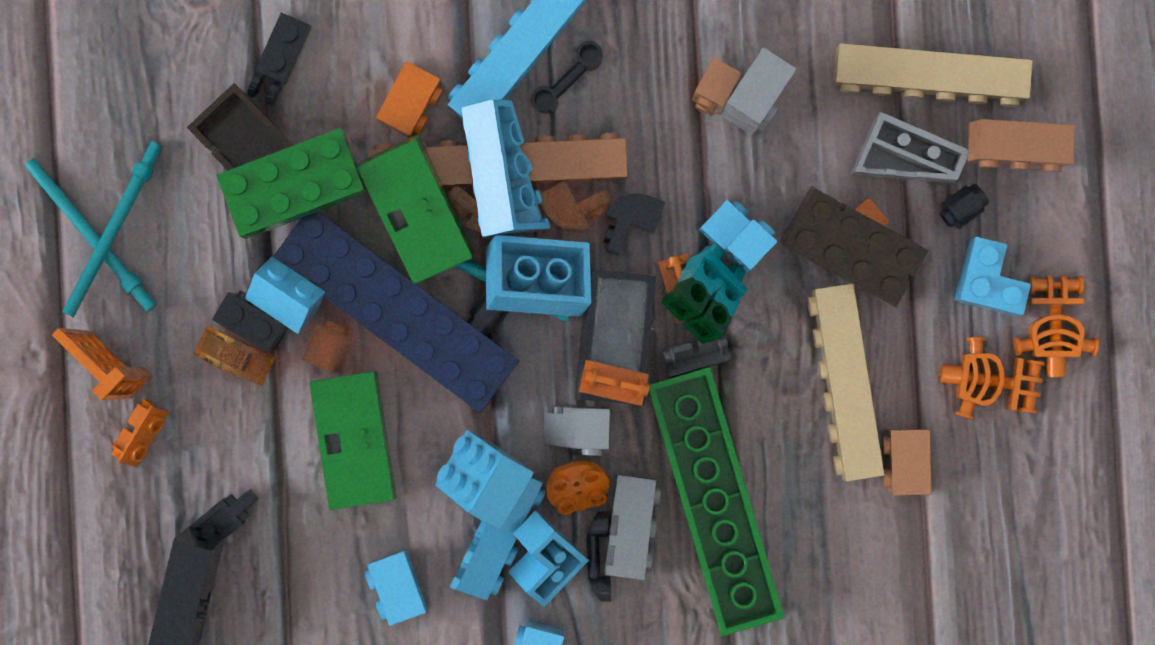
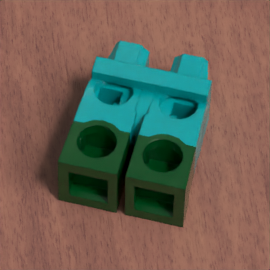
M716 243L705 247L700 254L692 256L687 260L686 266L682 270L681 277L674 289L666 293L661 301L679 322L684 321L683 326L701 344L724 336L740 303L741 296H744L748 289L742 283L745 272L739 265L731 264L726 266L722 262L725 251Z

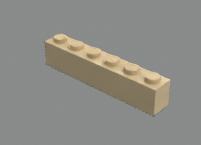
M839 43L835 49L832 86L840 87V92L859 93L860 89L872 90L873 95L891 96L893 91L904 92V97L911 99H922L924 94L936 95V100L952 102L955 101L956 97L968 98V103L987 104L988 100L1000 101V106L1019 107L1020 103L1030 99L1033 60Z
M854 284L812 290V297H808V308L810 316H816L817 329H813V339L815 347L821 348L823 359L818 361L820 379H826L828 392L823 393V401L826 412L831 411L833 424H828V432L831 444L836 443L838 456H833L836 475H841L842 480L846 482L885 476Z

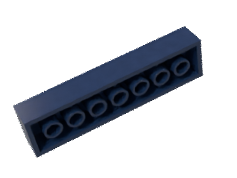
M320 212L301 218L273 255L274 258L324 290V297L479 413L485 409L520 362L420 286L413 284L409 278Z

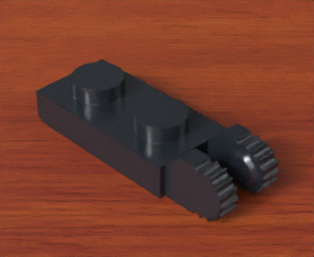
M282 12L280 13L255 69L256 73L247 91L248 96L255 98L261 89L265 76L269 77L274 82L266 94L265 103L273 106L283 84H287L309 35L311 25Z

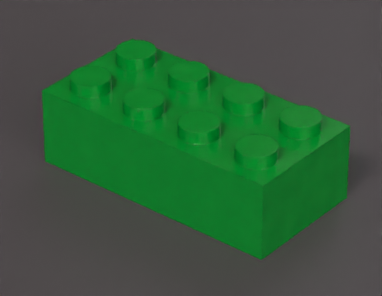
M341 128L216 175L239 237L245 240L367 194L364 182L356 168L357 164L345 132Z

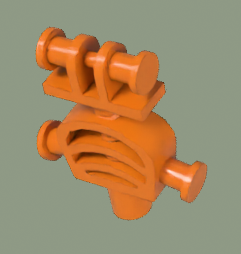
M1046 275L1045 279H1035L1034 276H1029L1028 283L1031 284L1029 295H1034L1035 292H1044V298H1029L1028 305H1049L1050 314L1031 322L1028 327L1027 339L1019 340L1018 337L1013 338L1016 356H1021L1022 352L1031 351L1032 357H1046V377H1066V357H1080L1081 351L1089 352L1091 356L1095 357L1099 349V338L1094 337L1093 340L1084 339L1085 331L1082 323L1070 316L1062 315L1063 305L1084 304V298H1068V292H1077L1078 295L1083 294V276H1077V279H1067L1066 275H1060L1059 282H1053L1052 275ZM1053 289H1058V298H1053ZM1050 320V329L1037 333L1040 325ZM1062 322L1070 324L1074 332L1062 329ZM1050 335V342L1038 343V340ZM1062 335L1070 338L1074 343L1064 342ZM1045 348H1050L1049 351H1044Z
M986 337L966 338V341H970V354H962L960 366L941 364L938 381L940 383L957 385L956 398L963 400L960 411H956L955 415L974 420L972 413L975 404L981 406L993 404L1001 394L1002 389H1009L1007 410L1017 411L1019 395H1024L1022 408L1018 407V411L1038 413V410H1035L1036 398H1040L1041 393L1034 391L1036 383L1043 382V378L1039 377L1041 366H1045V362L1025 360V363L1028 364L1027 375L1024 376L1022 375L1024 359L1014 358L1011 378L1004 377L1001 360L995 354L983 353V341H986ZM976 358L978 359V361H979V363H980V367H981V372H980V373L978 372V365H977ZM988 360L993 363L996 375H991ZM1021 381L1028 382L1027 391L1020 390ZM976 385H980L976 394L970 397ZM988 387H994L989 397L981 400Z

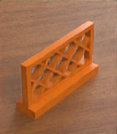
M58 328L52 334L100 382L92 390L100 400L131 399L152 377L144 367H127L91 331Z

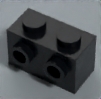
M239 290L238 294L228 292L212 320L264 351L274 353L288 327L246 300L247 293Z

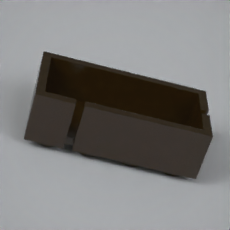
M235 83L187 126L191 133L212 152L211 154L227 171L294 146Z
M813 186L808 190L780 240L784 247L896 308L911 283L906 278L907 275L915 276L929 252L923 246L852 207L839 202L837 199Z

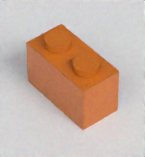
M406 61L380 108L376 119L409 138L415 136L416 133L421 135L429 120L425 115L430 105L435 107L444 92L440 88L442 85L440 78Z

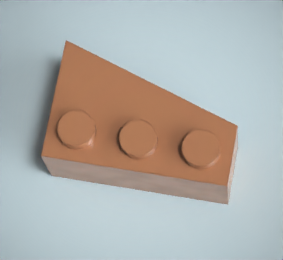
M988 119L970 122L968 162L979 163V168L996 169L999 168V165L1010 166L1011 170H1030V168L1042 169V172H1061L1062 167L1074 164L1075 125Z

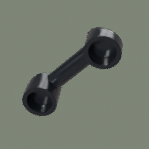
M586 41L578 47L576 53L578 62L552 88L541 86L533 91L531 103L536 111L543 114L554 112L558 108V98L586 71L596 70L601 65L603 53L601 47L596 42Z
M598 511L586 535L587 559L589 560L587 562L588 581L601 602H611L610 576H601L599 544V537H609L608 511Z

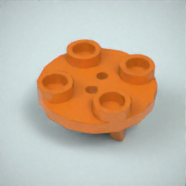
M591 459L570 462L553 468L554 472L550 474L546 482V496L551 505L555 506L558 513L562 515H569L574 511H583L591 507H599L607 501L606 494L609 491V477L604 468L591 462Z

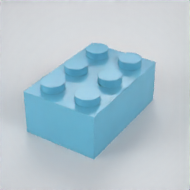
M495 235L487 246L486 310L581 317L591 305L589 243Z
M466 430L464 435L456 441L453 454L447 464L443 465L439 470L435 486L469 514L501 530L534 472L495 444Z

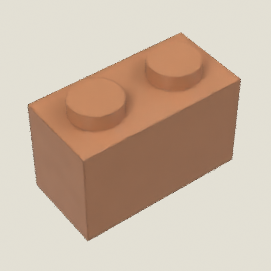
M713 57L691 101L697 103L695 108L709 116H712L713 113L720 115L742 72Z
M886 429V436H882L881 439L882 455L887 456V469H884L885 476H882L883 488H888V494L931 495L930 429Z

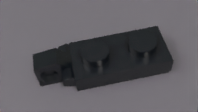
M252 489L245 492L238 499L231 494L227 498L225 497L189 527L227 538L250 517L246 509L259 498Z

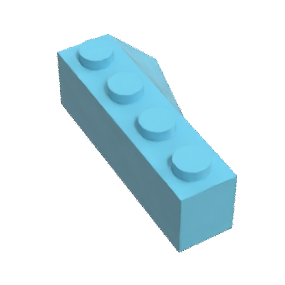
M492 99L463 107V128L466 133L468 160L471 164L473 192L476 196L479 214L478 223L481 228L482 237L506 236L551 229L548 218L542 219L538 204L543 202L540 191L533 190L529 177V172L533 171L530 158L527 159L526 155L521 151L520 145L523 144L524 139L512 101Z
M533 476L531 477L501 530L481 521L460 568L450 585L451 588L486 601L490 593L495 596L497 595L504 581V578L499 576L504 564L511 566L518 551L517 548L513 547L516 541L513 533L525 522L531 507H539L546 492L541 489L543 481Z

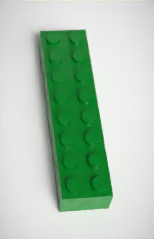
M703 368L650 384L649 396L721 636L723 637L785 618L711 368Z

